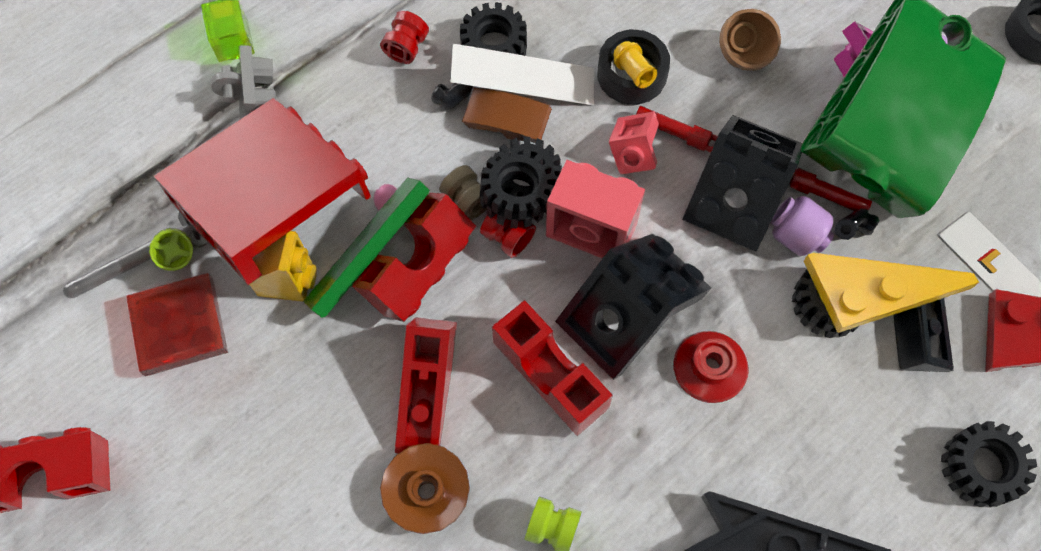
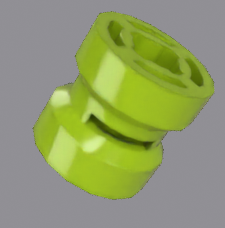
M167 228L154 236L150 243L149 254L157 267L167 271H176L182 269L190 262L193 255V245L185 232L176 228Z
M539 496L524 540L538 545L545 538L548 540V544L552 545L554 551H569L582 511L571 507L564 510L559 508L558 512L554 511L555 506L552 500Z

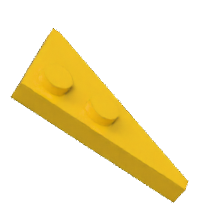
M811 253L803 261L837 333L972 289L979 283L975 274L970 272L829 254Z

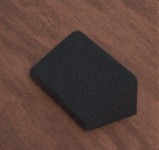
M944 298L893 315L900 369L923 372L954 371Z

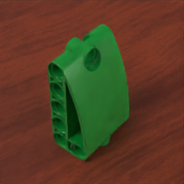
M894 0L806 136L800 151L830 172L844 170L850 173L856 183L869 190L868 198L895 217L908 218L924 215L936 204L972 143L997 89L1006 57L974 35L972 27L966 18L960 15L948 16L927 0ZM942 31L947 37V44L942 38Z

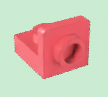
M655 111L618 118L609 139V145L620 174L654 170L656 168L657 159L652 143L659 123Z

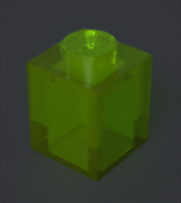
M217 0L201 4L207 38L219 62L239 59L240 45L251 46L252 54H255L248 20L239 0Z

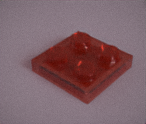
M209 273L126 295L139 372L145 377L228 353L214 280Z

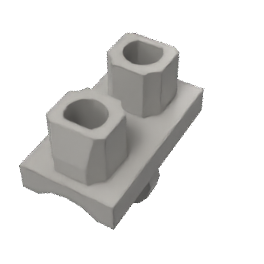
M245 45L239 46L240 62L237 63V73L233 72L232 66L225 65L222 66L220 73L215 74L211 78L212 91L223 96L225 103L235 102V96L238 95L240 119L272 98L276 99L274 89L255 88L254 83L272 84L273 60L252 57L251 46Z

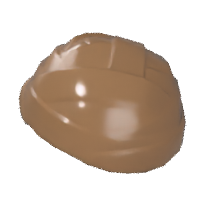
M745 9L735 12L725 21L721 28L719 43L722 54L730 65L741 70L756 71L768 66L776 58L781 45V34L775 19L768 13L757 9Z

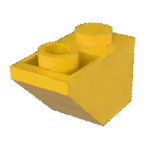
M296 231L288 232L253 257L262 276L249 285L258 297L303 302L307 296L308 289L314 288L317 268L312 263L308 250L304 248Z

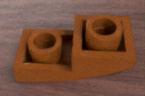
M474 87L462 122L471 129L501 132L510 140L517 138L518 141H524V137H530V142L536 143L537 138L542 140L552 108L542 102L515 94Z

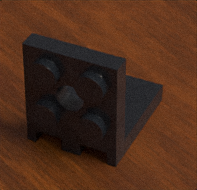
M732 115L717 137L682 220L757 252L799 164L802 155L800 151L802 143ZM732 188L741 189L747 195V204L740 208L730 206L725 199L726 191Z
M654 234L609 249L555 320L613 380L623 374L669 317L702 300L712 288L704 281V276L699 269L689 263H684L673 253L674 248L667 240ZM605 309H610L617 315L619 322L617 330H613L605 324L603 319Z

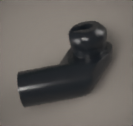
M454 83L449 89L445 85L439 84L434 89L431 100L433 103L441 105L440 109L449 110L468 97L474 86Z
M859 208L839 220L835 227V233L843 240L853 238L857 230L861 231L864 235H872L880 221L879 217L868 213L869 209Z

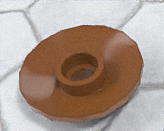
M428 443L410 446L397 454L384 470L380 486L382 505L391 520L406 531L419 534L442 531L458 519L467 505L470 492L467 470L458 456L443 446ZM424 484H432L435 487L433 496L427 499L420 497V487Z

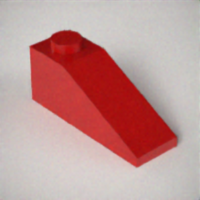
M415 317L406 325L395 442L396 454L410 446L425 443L438 446L441 444L453 365L457 322Z

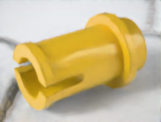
M629 41L622 42L616 47L613 54L616 67L619 70H625L639 88L650 86L657 77V70L643 57L642 48L637 43Z

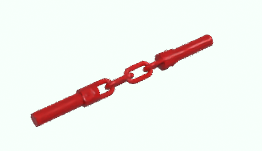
M640 105L636 115L653 112V110ZM655 112L659 123L658 130L685 140L687 145L701 151H712L713 147L709 146L711 140L716 142L718 137L712 131L697 125L692 127ZM799 167L795 170L789 183V187L807 195L810 192L853 211L859 208L870 209L872 204L871 200L816 178V174Z

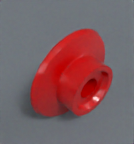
M715 331L694 333L681 342L674 355L673 369L677 382L688 395L699 401L720 403L730 400L746 384L749 373L747 357L740 345L723 333ZM706 359L716 360L719 368L709 367Z

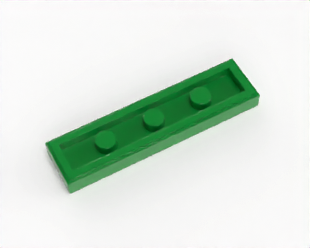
M407 177L303 302L321 318L326 317L425 199L430 190L420 180Z

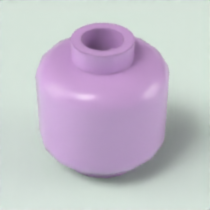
M800 196L796 199L787 198L778 207L771 221V224L774 225L772 231L774 238L798 256H806L813 251L821 253L828 247L834 237V233L830 231L833 225V216L807 196Z

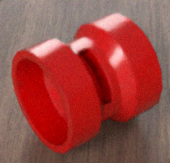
M399 11L391 23L392 31L386 32L380 47L392 60L402 64H410L418 53L417 45L423 43L429 33V27L418 15L409 11Z
M497 214L492 218L487 215L480 227V234L489 241H497L501 244V250L510 258L519 255L530 243L536 232V226L533 223L532 226L525 228L523 221H518V228H510L511 220L506 219L502 226L497 223Z

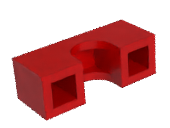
M429 193L403 224L412 234L415 243L414 253L406 264L401 263L396 257L378 254L352 285L384 317L405 322L408 317L415 314L421 306V299L432 285L441 280L445 274L446 266L455 254L461 252L466 247L469 241L468 237L476 228V225L445 193Z
M525 300L492 326L493 343L576 436L581 434L609 409L613 394L584 363L576 366L565 356L554 340L553 330Z
M76 427L64 430L63 436L49 439L44 436H30L19 439L18 445L0 446V513L22 509L23 487L33 474L44 470L46 473L47 492L66 500L111 491L108 440L91 431L90 428Z

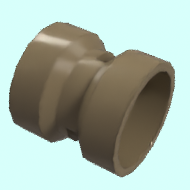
M462 165L444 178L440 184L439 191L440 193L447 194L467 217L473 220L483 214L487 207L482 208L480 203V183L477 181V174L470 166Z

